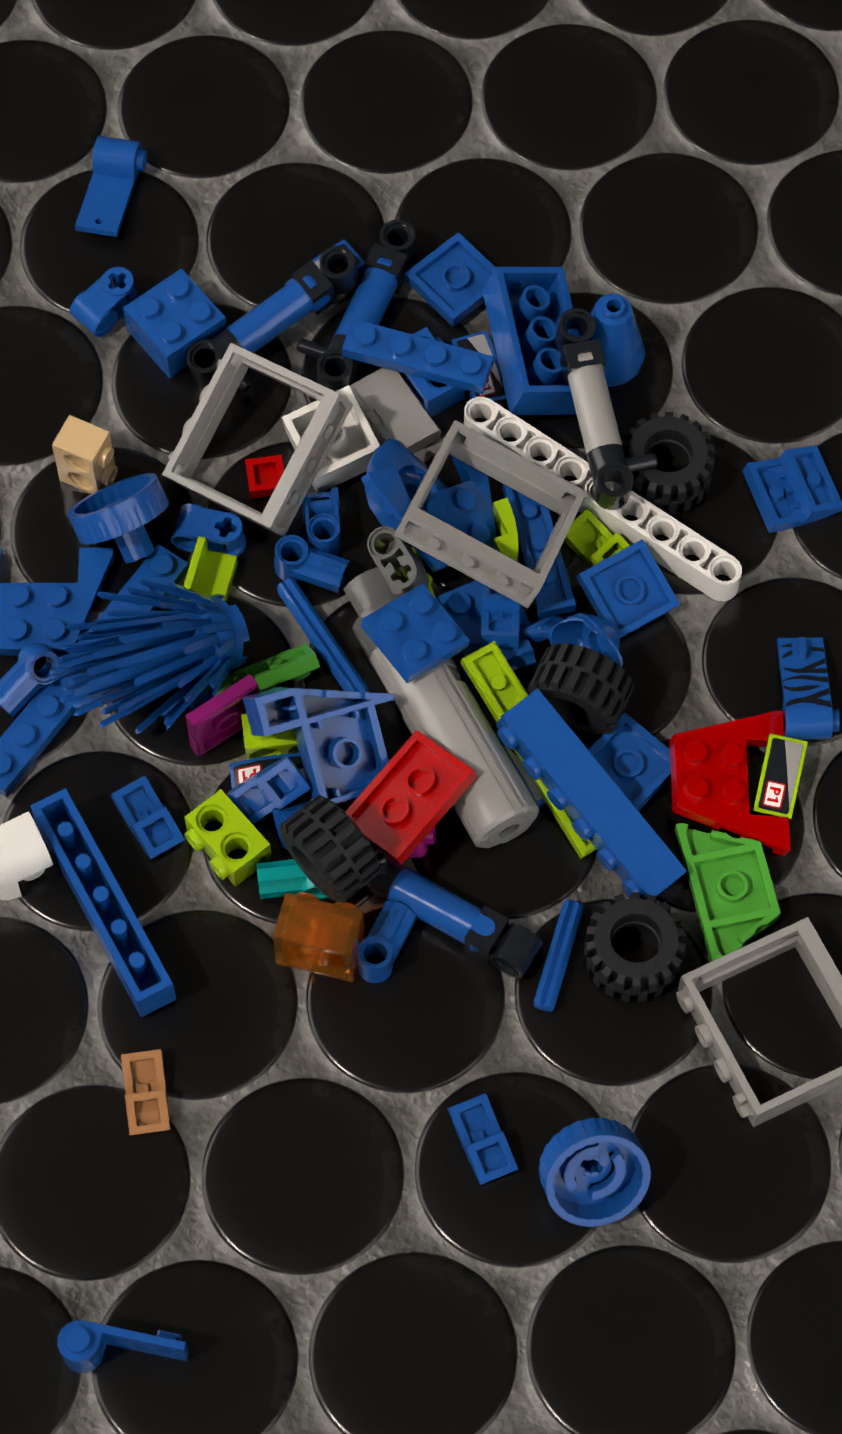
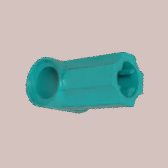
M294 859L256 863L260 899L302 895L306 899L313 900L328 898L309 880Z

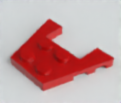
M777 710L674 734L670 739L672 812L716 830L720 828L740 835V838L744 837L761 841V844L773 848V853L786 856L791 850L789 818L750 814L747 746L767 747L770 733L784 736L783 711Z

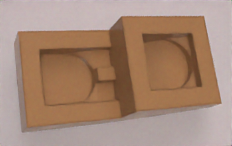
M162 1049L121 1054L129 1134L136 1135L170 1130Z

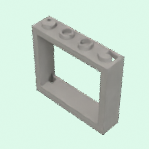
M230 343L222 360H218L217 370L209 385L205 386L202 390L200 402L193 416L186 421L182 430V437L175 450L169 454L168 458L170 460L162 475L175 484L284 537L353 404L340 393ZM248 368L320 401L263 513L191 478Z
M454 420L394 536L528 608L541 590L587 492L542 468L537 463L531 462L509 450L506 446L498 444L474 429ZM449 454L560 514L534 570L421 510Z
M808 917L682 975L678 987L679 992H676L678 1002L686 1014L691 1012L697 1023L695 1032L704 1048L710 1047L716 1058L714 1067L723 1083L729 1082L735 1093L733 1102L742 1118L748 1117L753 1127L841 1086L842 1066L760 1105L699 992L796 947L842 1029V976Z

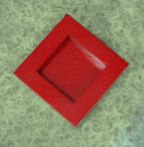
M282 455L245 459L250 499L272 496L284 473Z

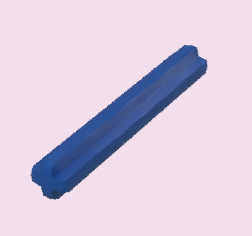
M288 578L280 582L277 586L278 595L344 691L369 692L368 686L295 579Z

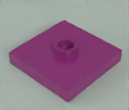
M251 674L185 715L190 747L197 756H202L243 729L241 714L247 713L242 697L259 693L258 684Z

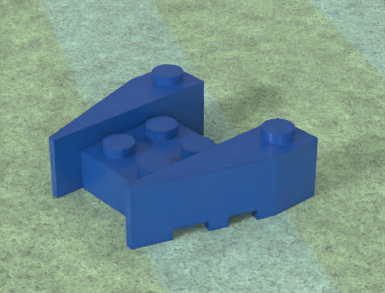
M277 687L242 697L252 735L265 737L294 728L306 778L311 785L310 794L312 799L317 795L324 796L346 812L389 762L375 705L394 700L393 694ZM312 799L285 806L281 810H272L281 848L287 849L281 836L280 824Z

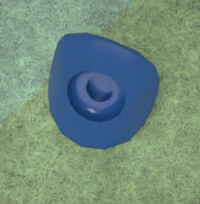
M389 438L376 448L367 466L366 474L395 465L410 500H412L429 467L401 441ZM438 476L429 494L447 489V486ZM365 486L368 505L379 523L396 531L400 522L394 515L388 516L381 507L382 499L373 488L368 490Z

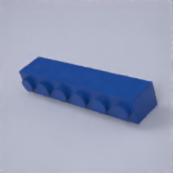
M538 688L501 716L496 724V727L499 729L497 733L500 740L508 749H515L524 760L522 765L526 772L534 780L540 779L549 790L547 796L551 803L558 810L562 811L564 809L573 820L572 827L581 839L584 841L589 840L598 851L596 854L598 860L608 871H615L623 881L621 886L629 898L631 897V892L640 893V899L647 900L648 894L657 897L687 872Z
M66 788L31 805L33 817L41 835L140 1017L142 1018L175 1001L176 995L170 977Z

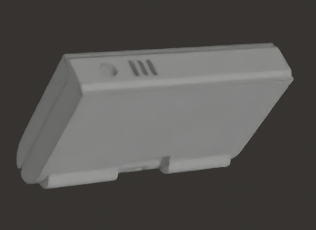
M381 368L349 386L379 445L391 438L401 441L412 453H415L441 437L440 429L398 371Z

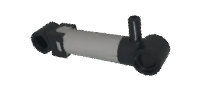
M572 308L561 315L555 342L558 350L561 351L560 364L565 384L569 383L594 483L593 497L601 508L617 510L622 508L630 497L634 484L632 472L656 468L658 460L654 453L625 458L604 374L605 358L600 339L593 340L596 329L595 320L588 311L581 308ZM578 329L584 335L575 337L570 335L567 330ZM608 481L617 482L622 487V489L619 491H612L608 489L604 483Z

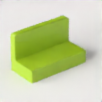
M198 536L183 587L206 597L217 594L224 595L222 600L226 602L238 563L237 556L208 550L206 537Z

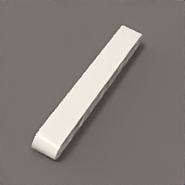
M475 397L467 402L464 409L465 426L474 429L498 444L506 446L509 450L531 462L537 463L542 468L562 479L566 476L576 477L577 480L569 482L587 492L578 510L580 513H583L588 508L612 534L618 532L629 545H633L643 539L658 564L712 599L728 601L736 596L742 575V567L735 557L633 491H631L628 502L622 508L617 510L601 508L593 498L594 483L587 461L489 398ZM476 418H484V419H486L487 421H485V422H476V421H474V419H476ZM513 437L517 440L513 442L505 441L504 438ZM541 456L546 458L547 460L536 461L533 458ZM608 481L604 483L612 491L622 489L617 482ZM633 515L638 520L629 521L624 516ZM664 535L668 537L669 540L660 541L657 540L654 536ZM695 555L700 560L690 561L685 556ZM726 575L731 580L721 581L715 576Z

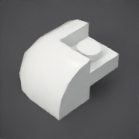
M29 811L0 825V900L8 901L22 897L18 882L36 879L44 873L46 868L53 865L46 845Z

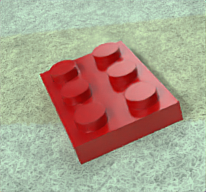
M416 730L346 810V814L355 822L372 845L384 850L387 856L402 865L473 783L477 775L468 765Z

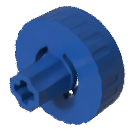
M145 473L120 480L92 493L75 504L68 511L67 516L81 544H97L115 539L125 563H132L147 557L155 551L144 524L164 512L169 506V501L155 473Z
M588 1118L566 1126L551 1138L540 1158L539 1175L549 1204L555 1213L572 1224L594 1227L613 1223L632 1212L646 1195L650 1184L651 1170L644 1150L637 1136L630 1128L616 1120ZM613 1150L614 1154L610 1156L608 1153ZM612 1162L614 1163V1171L607 1179L598 1184L590 1185L603 1180L610 1173Z

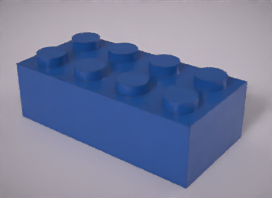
M495 267L482 293L509 412L514 415H577L569 383L565 384L560 364L561 351L558 350L555 342L561 315L573 308L563 267ZM578 329L567 330L570 335L580 337Z

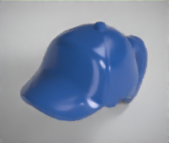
M586 613L575 614L567 617V619L560 616H548L521 631L524 637L533 642L549 639L551 646L556 643L583 646L605 655L620 667L623 666V658L619 652V633L615 626L601 617Z

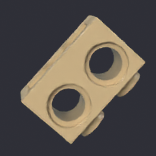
M69 415L52 444L59 480L92 494L105 486L111 485L117 475L118 467L115 465L114 448H112L110 432Z

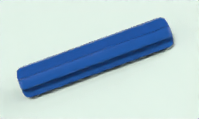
M569 899L563 902L534 998V1007L539 1010L552 1012L555 1008L583 914L584 906L580 902Z

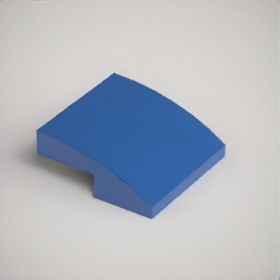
M817 445L784 450L780 458L750 462L742 470L769 533L805 525L842 511V501Z

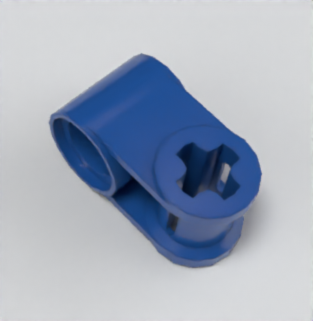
M114 267L107 270L92 286L75 298L70 307V315L96 337L106 335L124 316L123 307L138 298L137 291L133 287L134 279L131 272L124 267Z
M332 487L331 491L307 492L302 502L303 523L306 525L308 546L338 556L341 551V514L338 487ZM322 535L330 536L328 539H319L318 537Z
M184 504L181 506L171 537V542L174 546L192 553L194 552L198 536L206 537L208 550L237 557L244 552L247 543L241 519L231 512L207 509L196 504Z

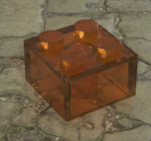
M298 892L296 895L285 893L273 935L276 964L353 982L357 969L358 946L365 939L364 911L358 910L355 905L348 902L341 903L337 901L335 904L319 901L317 896L306 892Z

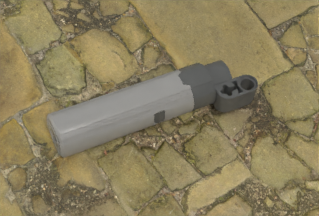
M388 526L378 527L370 533L367 540L369 553L377 567L358 575L343 589L359 616L352 630L388 694H393L394 700L392 701L403 715V720L411 734L416 730L475 771L477 778L453 805L474 845L480 848H491L498 844H504L527 830L537 818L539 809L467 684L462 681L452 658L437 665L411 682L406 683L360 626L363 618L421 584H424L426 588L429 585L428 575L411 545L394 536L395 530ZM395 541L393 550L390 553L383 554L385 546ZM404 567L409 571L407 573L408 581H406L404 574L398 568Z

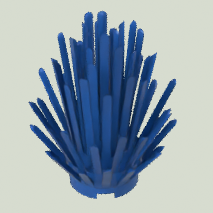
M144 577L138 578L143 585L176 597L127 587V590L130 594L136 596L98 592L97 595L102 599L156 606L160 609L174 611L111 609L107 614L120 618L93 620L94 622L67 625L65 628L70 631L92 629L93 632L82 633L77 636L78 641L84 642L62 646L64 650L72 654L63 655L58 658V663L61 666L53 668L49 672V679L55 681L82 673L79 676L70 678L69 685L71 687L86 683L88 685L75 689L73 693L61 697L59 701L62 703L73 701V707L79 708L73 716H79L135 692L105 707L101 711L102 714H109L118 709L117 713L101 721L99 728H103L179 687L180 690L137 726L135 733H141L161 715H167L164 720L167 730L188 706L189 711H191L203 697L204 699L199 706L215 697L230 670L242 666L248 656H243V642L249 641L246 622L236 604L229 606L222 600L224 595L217 594L206 597L171 581H168L169 587ZM211 686L208 693L206 694L204 689Z

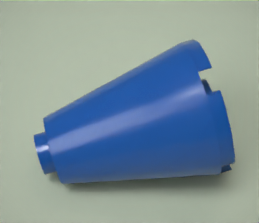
M607 294L596 302L590 314L593 316L596 326L593 340L600 339L605 358L604 374L607 386L613 387L625 384L637 376L644 362L645 347L630 302L622 295Z

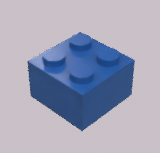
M182 268L123 307L127 331L169 379L189 367L186 361V354L193 343L199 340H210L227 328L226 317Z

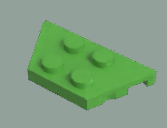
M678 823L675 825V833L684 867L687 870L686 874L709 959L712 962L744 947L780 918L781 912L761 841L744 837L733 838L727 833L714 830L711 833L689 829V824Z

